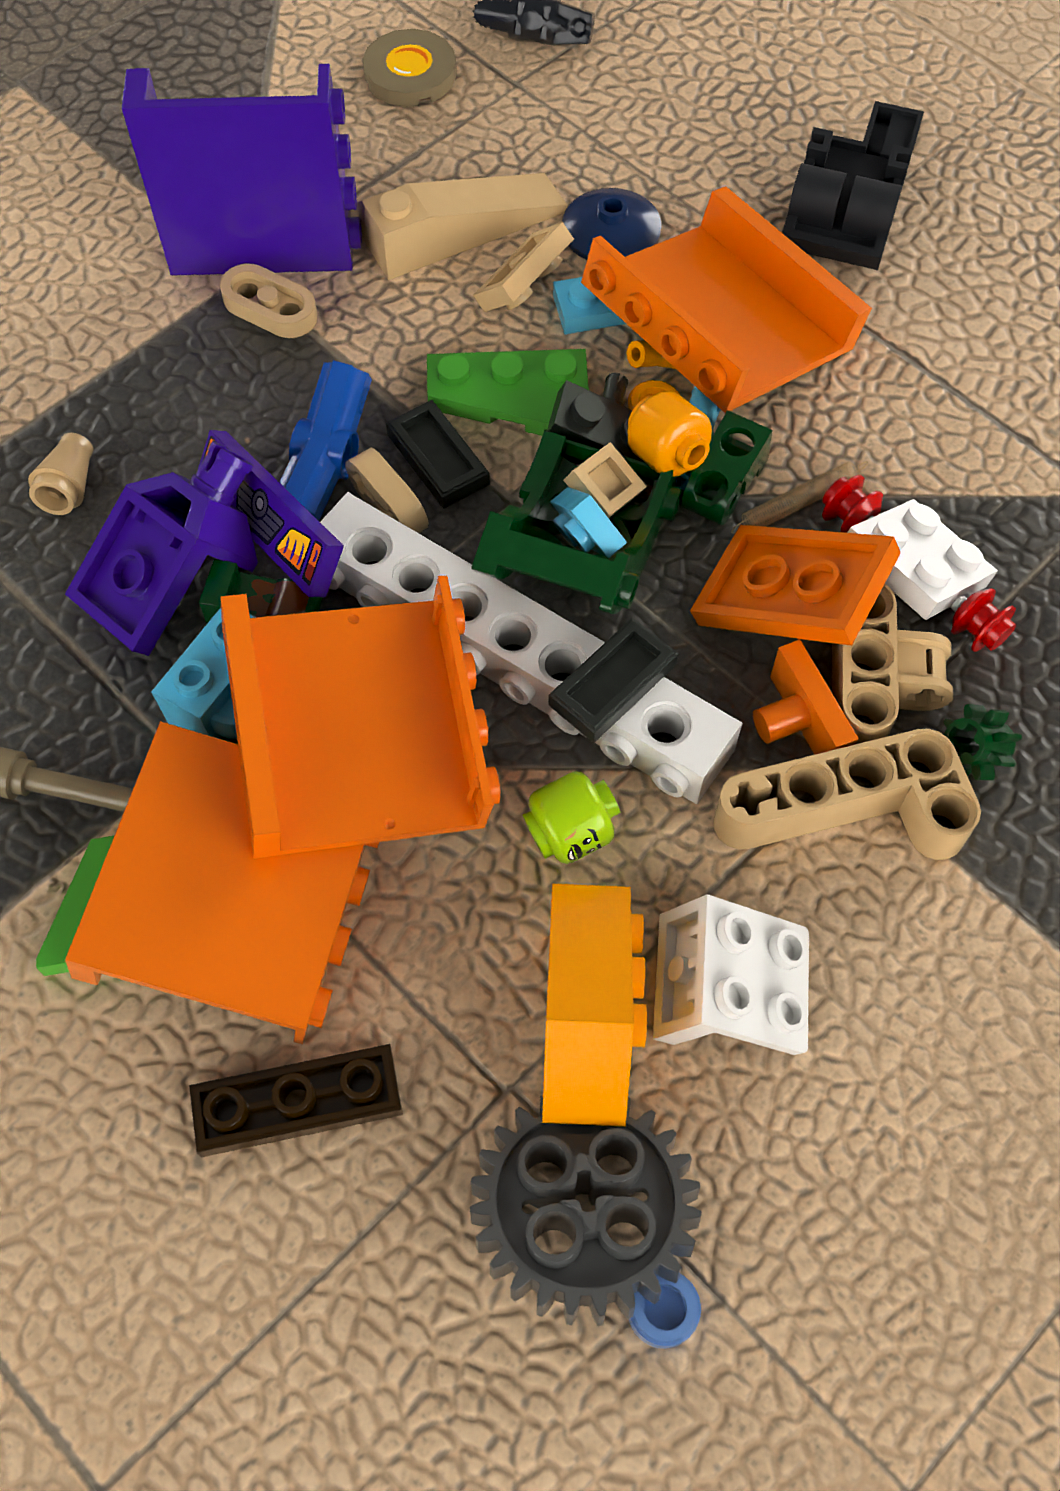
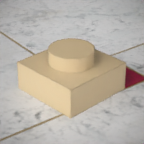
M611 442L572 470L563 480L569 488L590 494L608 518L647 487Z

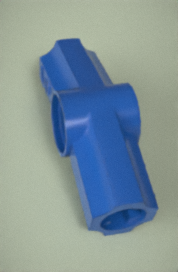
M334 360L333 362L323 363L307 419L301 418L293 430L289 444V463L279 482L318 521L323 514L338 479L346 480L349 477L346 470V461L358 455L359 436L356 431L372 381L368 373L352 365Z

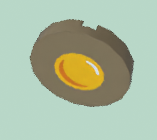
M412 28L395 30L382 35L367 47L362 59L365 81L368 82L369 90L375 97L391 105L403 107L419 106V100L428 97L431 98V102L436 101L452 89L457 77L454 49L443 37L425 30Z

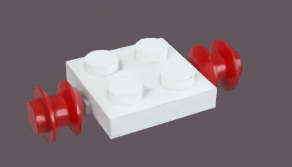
M855 475L850 479L841 477L829 487L822 499V503L825 505L822 518L825 521L839 517L843 520L840 532L894 536L901 554L885 584L923 619L927 620L951 607L955 611L951 632L957 635L968 630L975 637L971 646L973 652H977L985 646L990 651H993L1011 635L1016 628V624L1011 620L1016 607L1012 605L999 610L992 604L996 590L993 588L982 590L987 587L998 570L983 558L982 552L975 545L961 540L941 523L940 517L934 510L919 504L913 499L880 514L883 493L877 490L866 495L862 491L865 483V478L862 475Z

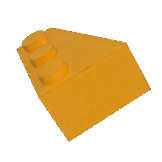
M552 884L542 1123L626 1127L632 1047L645 1048L647 1033V1005L633 1004V998H644L645 957H632V953L642 954L644 917L643 914L631 913V887Z

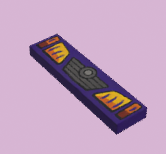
M209 430L199 467L206 457L212 441L229 448L254 465L237 490L232 505L247 515L252 539L308 597H326L344 545L227 431Z

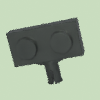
M619 373L607 375L602 396L566 380L557 393L547 431L565 436L567 440L597 449H602L611 442L622 456L643 462L632 452L628 444V420L632 410L623 405L626 388L629 384L628 379L623 375L618 382Z

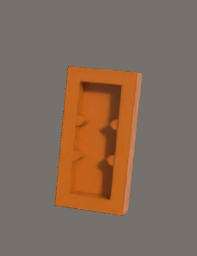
M799 639L779 647L770 678L782 699L753 711L754 724L761 739L766 744L801 731L814 755L856 745L859 739L802 641Z

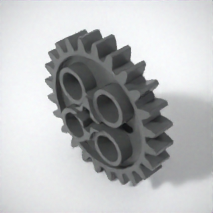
M542 1095L540 1096V1116L534 1118L526 1110L518 1107L515 1110L516 1133L501 1126H497L494 1129L495 1144L501 1152L481 1149L479 1153L480 1167L489 1175L474 1176L471 1179L472 1195L484 1200L470 1206L471 1224L487 1227L476 1236L478 1253L499 1251L490 1262L491 1277L497 1279L513 1272L515 1276L510 1287L511 1299L517 1301L531 1289L538 1293L537 1315L543 1317L554 1301L564 1303L566 1325H573L580 1306H590L597 1326H602L605 1320L607 1304L613 1302L616 1303L621 1313L627 1319L632 1318L635 1310L634 1293L638 1291L645 1299L656 1304L660 1299L662 1291L656 1275L667 1281L677 1283L682 1267L673 1255L691 1257L696 1240L684 1231L698 1229L702 1211L686 1204L698 1199L700 1182L691 1179H680L689 1172L692 1157L690 1154L669 1155L674 1147L677 1133L672 1129L655 1136L652 1133L656 1112L653 1110L644 1113L637 1120L629 1117L630 1097H628L626 1127L542 1123ZM617 1155L625 1158L632 1165V1169L622 1175H611L603 1171L597 1162L603 1157ZM546 1162L558 1166L564 1174L556 1181L544 1183L533 1179L528 1171L535 1164ZM635 1192H643L647 1195L648 1199L641 1201L630 1196ZM580 1194L588 1195L591 1205L595 1206V1210L591 1212L582 1211L579 1200H575L576 1196ZM527 1204L539 1208L533 1214H526L522 1210L523 1206ZM620 1222L630 1223L641 1231L644 1239L639 1244L633 1246H621L609 1237L607 1230L612 1225ZM556 1230L567 1234L572 1240L573 1245L566 1252L557 1255L542 1251L535 1241L543 1232Z

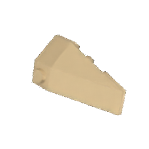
M545 173L408 183L357 202V210L350 211L351 217H360L362 239L387 279L391 280L564 214L568 205Z

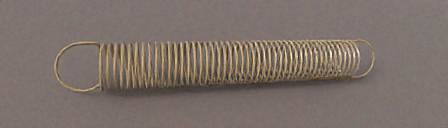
M849 461L743 513L741 523L745 525L744 522H746L748 525V521L751 526L764 525L766 527L822 499L824 493L829 489L828 486L830 487V484L832 485L836 479L838 480V478L843 476L850 479V474L853 477V474L856 475L855 473H857L858 475V472L860 475L859 466L867 463L863 467L865 468L868 465V461L859 464L858 471L854 466L856 470L855 472L853 469L854 473L852 471L850 473L847 467L850 469L847 465L851 463ZM788 498L790 499L792 506L790 505V503L788 506L786 500L788 501Z

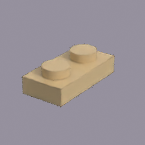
M560 222L532 233L475 292L473 297L484 312L506 306L508 310L518 307L533 293L530 285L537 278L548 275L561 264L563 259L559 254L574 240L564 223Z

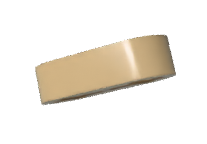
M370 447L346 461L347 474L356 491L366 503L417 533L428 528V518L419 499L376 449Z

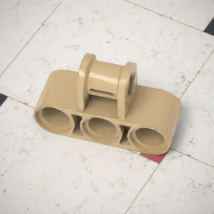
M884 584L868 614V617L871 619L866 618L853 645L832 643V694L859 738L856 744L888 737L899 709L930 711L940 709L953 700V686L946 681V660L951 656V642L947 637L937 633L897 630V602L894 592L886 584ZM860 663L867 665L873 670L868 671L861 669L856 664ZM855 715L866 716L875 724L862 723Z

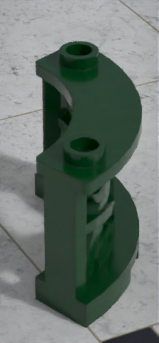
M544 430L532 465L519 490V498L523 499V505L521 508L509 505L501 513L490 511L471 569L497 579H504L515 571L602 598L599 610L606 613L617 614L622 608L630 609L638 588L640 576L649 558L663 519L672 522L680 504L682 489L675 487L676 478L673 477L674 470L659 474L645 462L622 456L644 484L652 486L651 493L643 504L633 506L627 503L609 517L627 543L610 558L601 554L592 555L565 547L552 535L562 533L553 522L560 514L554 509L550 501L568 487L563 480L572 470L578 467L574 463L582 464L600 449L567 440L565 436ZM629 533H636L634 538L631 540Z

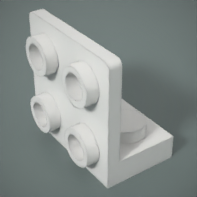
M708 894L660 914L653 1040L676 1045L712 1033H718L792 1055L807 1052L809 931L806 927Z

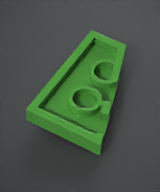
M586 349L427 354L428 401L433 400L442 413L489 424L497 419L525 425V432L543 436L544 430L548 429L557 393L566 380L589 390Z

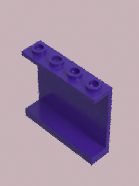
M318 64L317 95L157 99L149 68L126 69L121 109L171 276L224 274L230 268L240 264H256L274 273L353 271V249H362V227L360 217H351L350 210H357L355 177H346L345 169H351V144L349 134H340L338 126L345 124L343 88H333L330 64Z

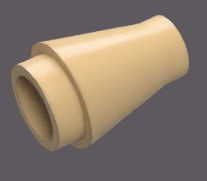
M77 433L64 434L59 444L29 475V495L34 504L40 509L55 515H65L70 513L73 508L82 504L89 460L93 453V446L87 438Z

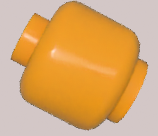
M673 391L659 392L642 399L632 410L628 420V444L632 452L657 473L660 474L661 472L674 470L673 477L680 476L699 467L709 453L712 425L708 416Z

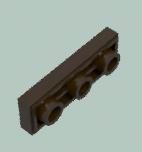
M390 1044L189 1085L196 1153L200 1157L403 1115ZM294 1090L306 1091L305 1099L301 1104L294 1107L285 1105V1099L289 1093Z

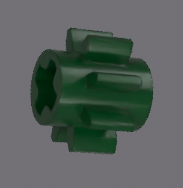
M965 704V718L957 720L945 718L943 721L946 726L944 735L949 738L955 747L967 775L972 773L974 779L978 781H994V767H1015L1016 762L1012 756L1015 752L1016 742L1022 739V734L1013 733L1011 728L1005 724L1008 720L1009 712L991 709L987 712L983 705Z

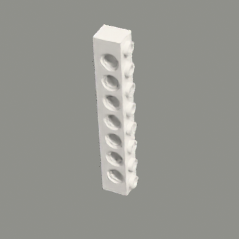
M349 492L320 521L344 545L329 587L330 589L336 590L339 587L357 598L362 607L433 601L438 576L447 575L452 599L460 598L465 616L474 617L473 620L465 621V633L459 636L463 653L471 652L474 657L476 675L481 673L499 684L502 691L513 701L523 705L530 703L547 713L553 723L564 732L571 735H577L578 733L583 735L548 705V695L563 682L551 676L558 673L572 674L605 642L496 578L473 571L471 569L472 564ZM372 561H377V562H378V563L370 564V565L365 564V563L372 562ZM419 588L426 589L425 591L419 593L409 592L411 590ZM511 644L524 647L517 651L503 649V647ZM663 677L595 743L615 763L623 766L631 764L649 775L655 785L666 794L673 797L683 796L698 804L734 753L742 722ZM664 732L674 736L677 740L664 743L655 740L651 735Z

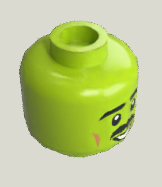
M574 771L534 791L529 797L530 811L522 816L544 859L554 855L561 863L569 864L609 844L614 838V826L611 818L621 812L604 780L593 785L584 773Z

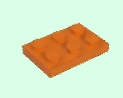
M740 525L690 612L698 626L852 646L901 552L894 536Z

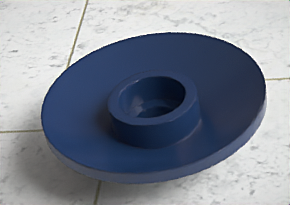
M601 188L580 195L570 203L562 219V222L574 238L568 245L569 248L585 260L588 258L593 238L600 235L624 257L657 244L661 235V218L655 206L640 194L620 188Z

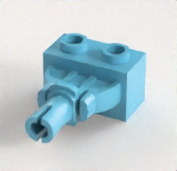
M220 608L151 693L168 724L229 741L230 739L237 740Z

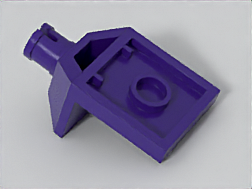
M215 441L211 442L206 457L190 480L172 472L126 484L65 592L67 597L132 652L150 655L207 555L222 561L237 563L238 567L253 572L258 564L247 515L232 505L237 490L254 465L239 454Z

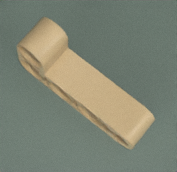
M916 729L732 776L722 787L713 824L718 838L727 846L736 849H751L898 811L915 849L925 857L944 860L957 855L979 823L981 809L956 749L949 738L939 731L932 729ZM910 762L922 763L929 768L931 773L918 771ZM851 776L866 778L873 784L874 788L859 786L852 780ZM798 790L808 792L817 802L805 803L799 801L791 792ZM932 815L946 817L953 823L956 829L941 826Z

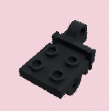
M875 101L863 142L835 136L833 131L813 127L804 163H801L795 180L788 215L782 233L807 254L878 270L924 111Z

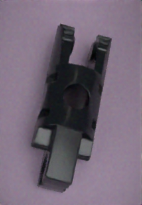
M479 0L478 4L474 5L475 9L472 11L474 12L473 18L476 19V23L478 22L480 26L508 32L510 39L532 40L552 46L556 44L591 43L595 23V13L564 3L561 0Z

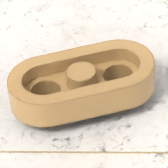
M240 264L230 268L221 278L220 289L227 310L277 336L284 338L300 337L310 332L317 323L318 315L312 292L306 287L262 266Z

